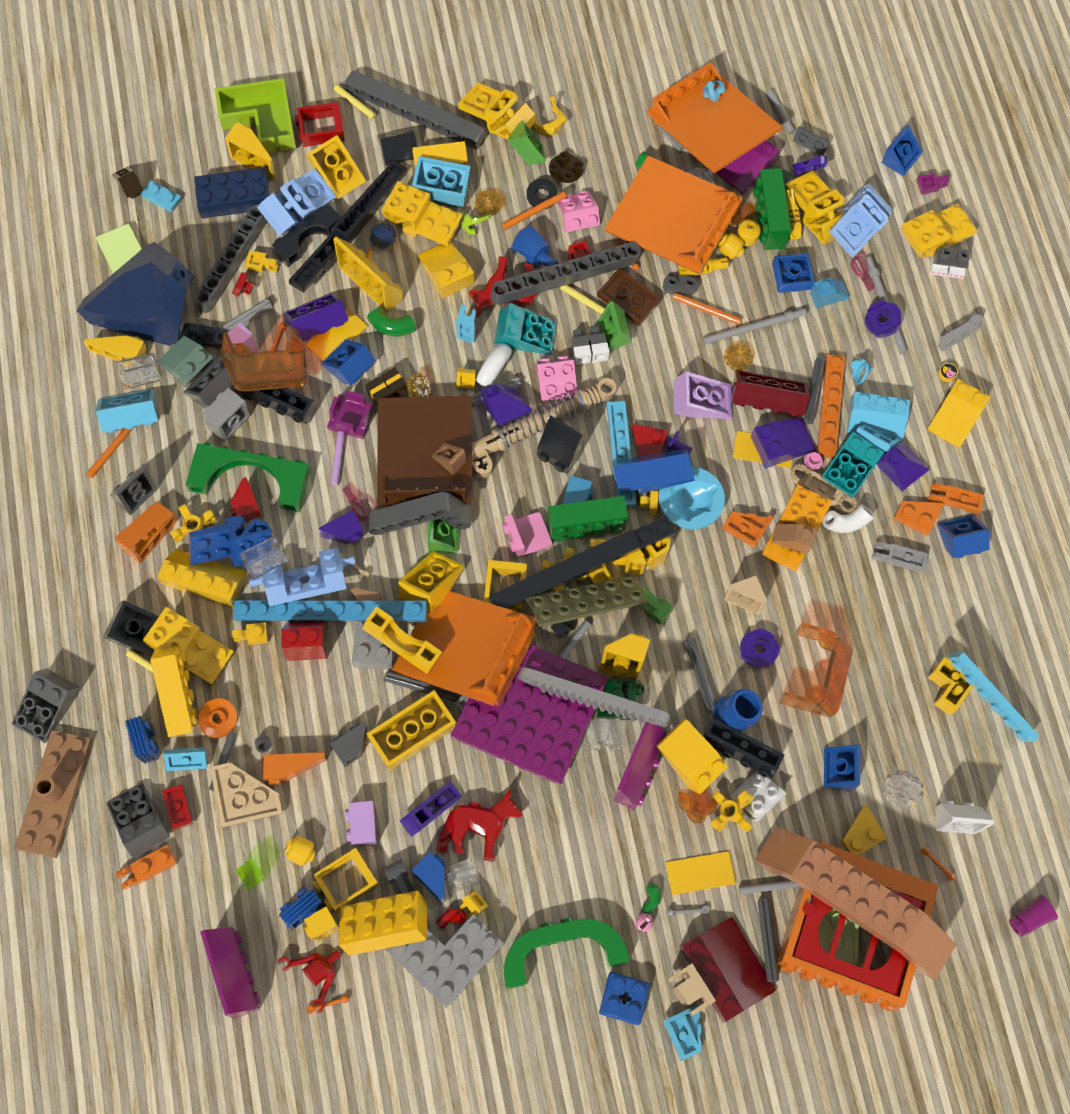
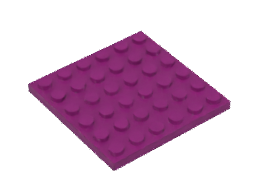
M530 644L501 705L497 706L495 704L492 706L468 698L451 733V738L561 786L595 709L592 705L587 707L585 703L580 705L577 700L573 703L570 698L564 700L563 696L558 698L555 693L553 695H550L548 691L543 693L539 687L519 680L518 674L522 667H526L599 691H604L609 677Z

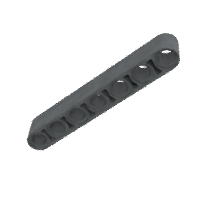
M258 204L249 208L197 290L195 301L201 312H210L215 307L266 225L267 220L257 208Z

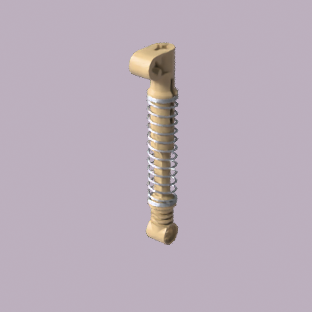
M604 378L594 387L591 386L583 391H574L573 399L570 395H567L568 401L565 402L561 397L562 404L559 405L557 401H554L555 407L552 408L548 403L549 410L546 411L544 407H541L543 413L539 414L535 410V413H529L527 417L522 416V419H516L514 423L509 422L508 426L503 425L501 429L495 428L490 434L473 441L472 468L474 475L479 479L488 478L493 465L489 454L498 450H506L511 447V444L517 445L518 441L523 442L524 438L530 439L531 435L536 436L537 432L543 433L551 415L557 419L561 418V422H563V419L568 421L570 416L575 418L576 413L581 415L589 411L592 405L600 403V401L611 400L616 391V383L610 378ZM607 387L610 389V392H604L602 388ZM484 457V459H482V464H481V465H482L483 467H486V470H483V468H480V469H479V467H480V462L477 461V460H479V459H481V458Z

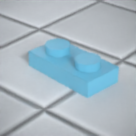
M150 181L141 193L142 198L173 213L182 200L180 195L153 181Z
M205 747L169 749L164 751L166 771L207 769L208 762Z

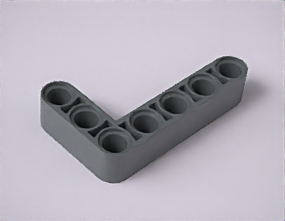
M435 493L370 512L368 514L369 533L381 535L436 519H442L456 529H468L471 527L470 507L450 493Z

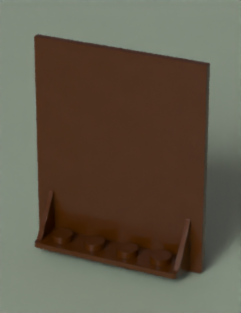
M472 396L378 398L377 505L389 507L439 492L450 493L466 505L472 504ZM444 443L462 448L465 451L466 463L454 475L432 457Z

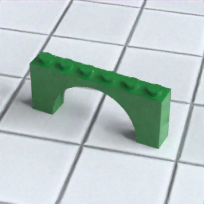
M197 443L185 484L189 492L207 495L211 485L224 472L239 466H254L267 471L279 484V505L281 509L300 513L310 474L309 465L301 460L289 461L284 457L274 458L264 453L252 454L247 450L236 451L227 446H222V448L215 447L210 443Z

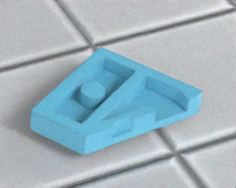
M701 1004L663 1021L680 1061L702 1052L700 1011L693 1016L689 1014L690 1011Z

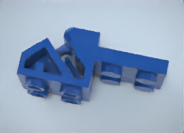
M238 515L225 518V524L188 532L189 554L192 565L230 557L234 567L272 558V530L267 522L253 518L247 528H245L244 518Z

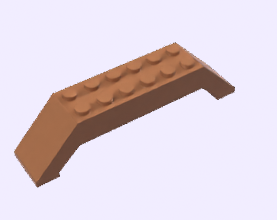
M775 827L754 859V862L769 872L791 880L901 953L917 970L934 981L957 945L926 913L814 840Z

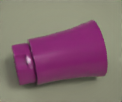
M1039 894L1029 905L1014 914V917L1009 919V924L1019 937H1023L1025 934H1029L1037 928L1057 920L1058 915L1051 903L1043 895Z

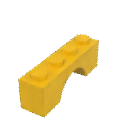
M377 606L363 625L362 629L426 674L429 673L442 651L426 640H417L406 634L397 626L393 617Z

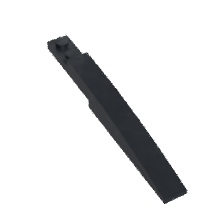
M393 160L332 227V233L289 279V285L304 293L322 272L326 273L337 261L333 239L338 237L351 244L386 201L397 181L403 178L408 168Z
M665 516L559 562L490 595L489 598L493 605L506 609L513 608L526 602V598L547 593L599 570L609 563L673 536L675 531L668 516Z

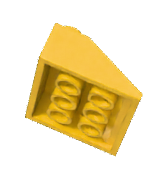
M338 237L333 239L338 267L388 313L403 300V289L398 283L394 284L390 280L389 275L384 271H380L377 264L373 260H369L361 249H357L354 245Z

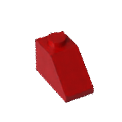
M244 477L231 500L233 508L230 511L233 517L239 515L244 518L245 522L253 520V518L261 517V513L247 477Z

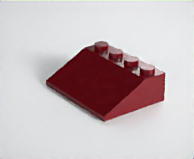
M733 917L679 947L688 964L694 965L716 1001L712 1003V1006L722 1023L727 1022L776 991L773 984L767 981V974Z

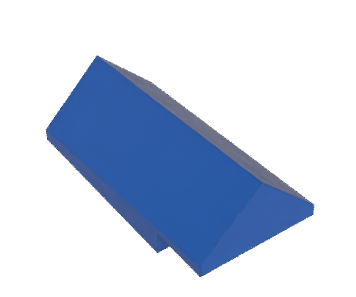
M687 449L613 461L619 494L638 490L639 494L695 481Z

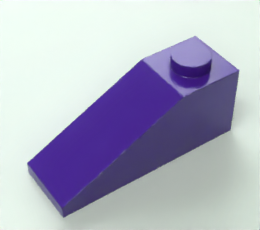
M449 781L403 817L400 823L412 837L463 796L454 784Z

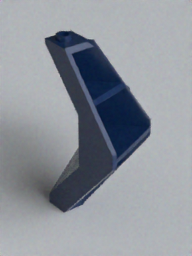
M156 242L146 245L82 300L77 312L89 324L170 346L178 342L187 289L195 275L191 274L179 259Z

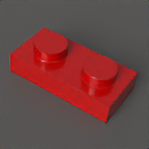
M180 784L162 790L172 830L193 824L183 785Z

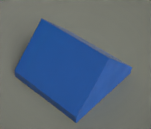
M906 125L890 144L881 162L901 176L908 172L923 153L909 125Z
M861 745L824 748V788L855 790L860 786Z

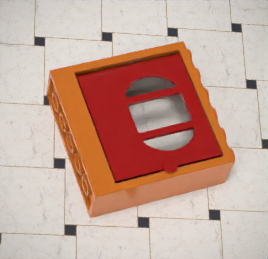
M818 842V844L881 885L889 888V890L926 913L929 917L931 916L939 885L824 842ZM799 887L777 957V965L780 966V970L791 974L792 971L800 973V977L805 980H818L823 987L830 989L832 987L839 988V992L844 995L852 996L853 994L860 996L859 1000L872 1004V1002L878 1003L881 1009L890 1012L904 1008L916 967L901 953L892 948L887 962L876 970H870L878 938L874 935H871L862 968L835 958L846 917L841 913L827 954L820 944L818 931L822 918L833 908L812 895L809 903L811 894ZM806 915L805 921H804V924H803V927H802V930H801V934H800V937H799V940H798V943H797V947H796V950H795V953H794V957H792V954H793V951H794V948H795V945H796V941H797V938H798V935H799V932H800V928H801V925H802L804 916Z

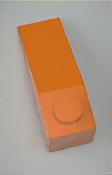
M325 752L264 755L263 779L269 785H281V782H287L327 760Z

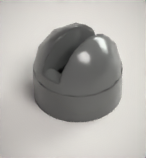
M266 735L257 737L255 739L256 750L260 753L269 751L272 747L270 738Z

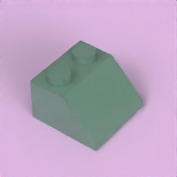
M183 336L158 362L186 388L211 363L213 357L198 343Z

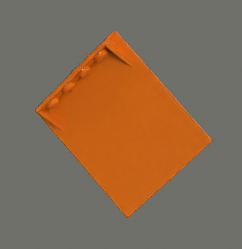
M709 62L655 96L651 108L647 110V115L653 119L655 126L660 125L713 173L727 166L783 128L720 75L712 62ZM709 81H722L725 92L720 94L717 102H712L708 97H703V88ZM714 84V89L717 88L719 84Z
M647 156L604 231L627 242L637 243L640 248L701 274L729 224H732L731 221L738 211L743 198L734 192Z
M449 591L443 602L431 614L427 613L426 622H417L410 634L411 637L417 640H426L442 651L434 666L426 674L399 655L392 671L492 706L495 704L500 706L536 634V619L526 614Z

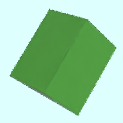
M523 120L520 121L507 141L527 165L544 163L546 158L542 143Z
M613 301L609 302L599 317L598 323L601 332L605 333L609 351L631 343L632 340L624 310Z
M442 519L429 521L428 552H458L459 529L454 528Z

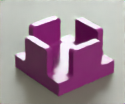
M348 390L346 391V396L341 394L338 397L334 396L329 410L328 430L335 432L343 431L346 435L363 439L375 405L366 402L363 394Z

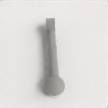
M707 905L694 909L674 910L670 908L667 914L671 917L675 914L702 912L703 914H708L710 908Z

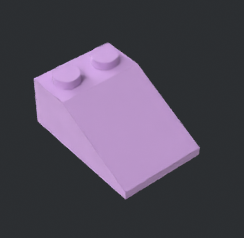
M687 371L673 380L675 414L692 418H732L731 384Z

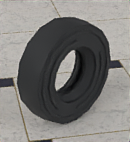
M536 179L527 188V200L532 207L558 194L556 185L548 179ZM539 189H545L549 195L545 199H540L535 193Z

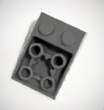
M47 668L34 672L11 724L41 742L46 743L51 730H55L72 705L79 686Z
M144 783L135 786L106 803L122 843L133 858L170 838L168 830Z

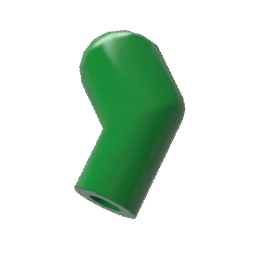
M650 883L646 887V891L649 893V901L642 907V910L647 914H650L661 903V889L654 883Z

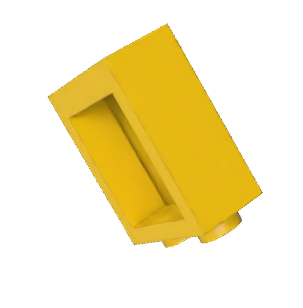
M488 560L484 602L492 604L491 600H489L492 574L519 576L521 581L526 578L527 564ZM523 603L509 610L522 613Z
M356 848L313 875L316 879L313 882L319 893L321 891L324 892L327 897L324 899L325 904L329 910L334 909L336 913L340 911V906L351 904L378 886L376 879ZM351 860H354L368 884L337 904L322 879Z

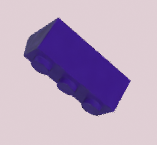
M333 292L283 313L298 341H307L311 339V336L317 333H326L329 328L334 326L340 327L345 324V321L349 320L341 299Z

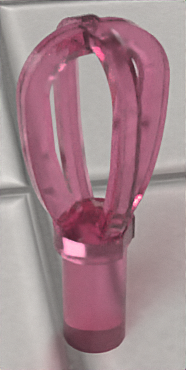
M860 255L853 257L850 262L852 270L861 278L867 291H872L874 286L869 278L865 258ZM856 260L859 262V264H860V266H861V268H862V271L860 270V268H859V266H858Z
M349 486L344 487L342 491L347 497L359 521L368 519L367 507L354 496ZM354 503L358 504L364 511V516L358 514Z

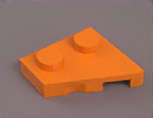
M732 511L722 529L755 548L774 517L756 516V514H743L742 512Z

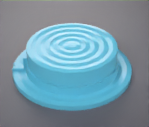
M692 467L695 481L662 488L659 490L658 497L660 508L663 514L668 516L670 522L684 529L695 530L705 528L719 518L724 508L725 494L721 483L713 474L704 469Z

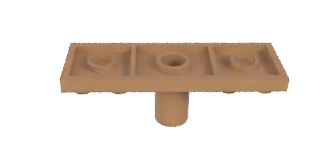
M51 730L14 849L57 858L92 742L91 738Z

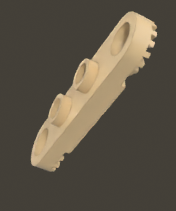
M803 464L795 465L791 469L790 478L794 483L831 500L830 506L841 514H849L856 510L857 502L854 497H850L828 483L815 471L810 470ZM801 470L805 476L797 478L795 471ZM842 502H850L852 508L848 510L845 507L843 508Z

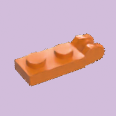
M931 484L930 489L932 491L944 493V496L930 494L928 497L929 501L943 503L946 506L980 514L984 499L983 494L950 485Z
M166 845L133 862L130 866L119 870L115 875L117 878H122L131 872L134 873L135 878L121 884L122 890H125L137 883L141 884L175 866L177 862L169 846Z

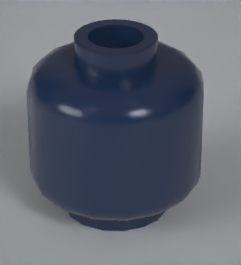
M382 222L371 229L372 236L369 238L373 246L377 245L380 249H384L395 242L397 234L391 224Z

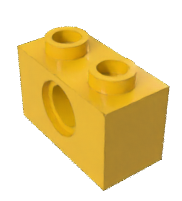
M327 907L304 919L306 923L303 927L311 940L315 939L317 942L322 941L339 930L337 922Z

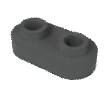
M669 275L663 281V290L668 294L676 292L681 295H693L699 287V281L694 276Z

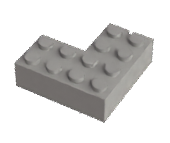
M473 914L445 946L427 930L426 941L385 948V950L447 1009L504 946V943L491 930L488 933L485 932L487 927Z

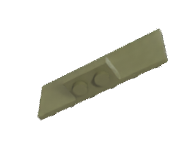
M633 576L526 598V604L539 627L648 603L647 597Z

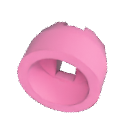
M647 913L640 914L636 920L637 928L642 932L650 930L653 925L652 916ZM645 920H647L648 923L645 926H642Z

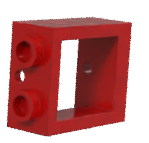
M338 102L297 107L298 115H295L296 126L300 125L297 134L298 140L303 142V147L321 145L336 135L341 142L345 141ZM334 117L336 130L305 133L304 121Z

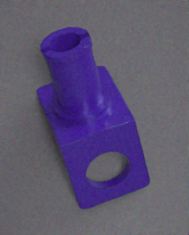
M676 431L673 438L667 435V445L664 447L663 453L687 449L690 455L693 447L680 442L678 438L679 432Z

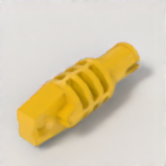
M794 189L785 190L791 226L789 240L801 238L799 206L795 203Z
M726 257L713 260L710 258L701 274L678 265L679 275L696 276L710 274L713 270L728 269V262H726L728 259Z

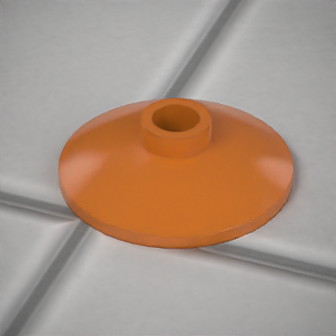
M211 699L201 707L198 713L199 728L205 735L212 738H222L228 735V732H231L236 725V709L226 699ZM217 714L218 718L213 721L212 716Z

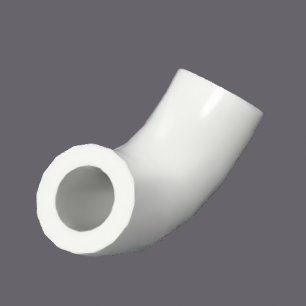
M499 343L490 352L476 376L478 383L486 387L493 385L501 369L511 357L512 349L508 344Z
M861 504L856 510L845 515L835 511L828 512L823 519V526L836 533H851L862 529L875 516L866 506Z

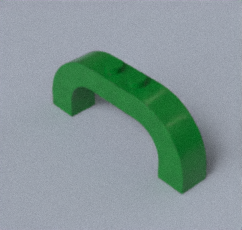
M570 917L560 920V924L553 925L552 922L540 924L541 928L526 932L510 947L504 963L506 990L527 985L524 962L528 954L536 948L580 938H589L600 944L605 953L607 966L612 967L630 962L626 945L621 936L612 927L598 920L579 919L573 921V918Z

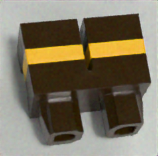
M395 367L382 374L381 378L377 377L365 385L367 394L370 398H373L377 406L378 398L409 397L406 383Z

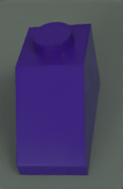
M353 510L319 527L322 538L345 544L356 543L365 536L363 527Z

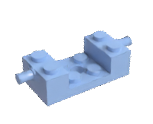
M338 547L319 551L321 564L291 569L283 572L280 560L261 564V577L249 579L250 585L253 587L263 584L269 606L344 590L347 588L343 569L344 566L355 564L354 556L342 559L339 555Z

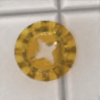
M487 188L483 192L480 190V193L476 195L475 206L479 212L493 215L501 210L503 199L501 194L497 193L495 189L492 191ZM487 198H488L489 200L492 199V203H491V204H490L489 202L486 203V199H487Z
M732 344L725 350L724 359L726 365L731 367L732 370H747L752 364L753 353L746 345ZM735 355H737L738 357L742 356L741 361L734 360Z
M421 373L412 375L407 382L409 395L411 397H432L433 388L430 385L432 381H428L427 376H422ZM421 385V387H423L424 390L416 386Z

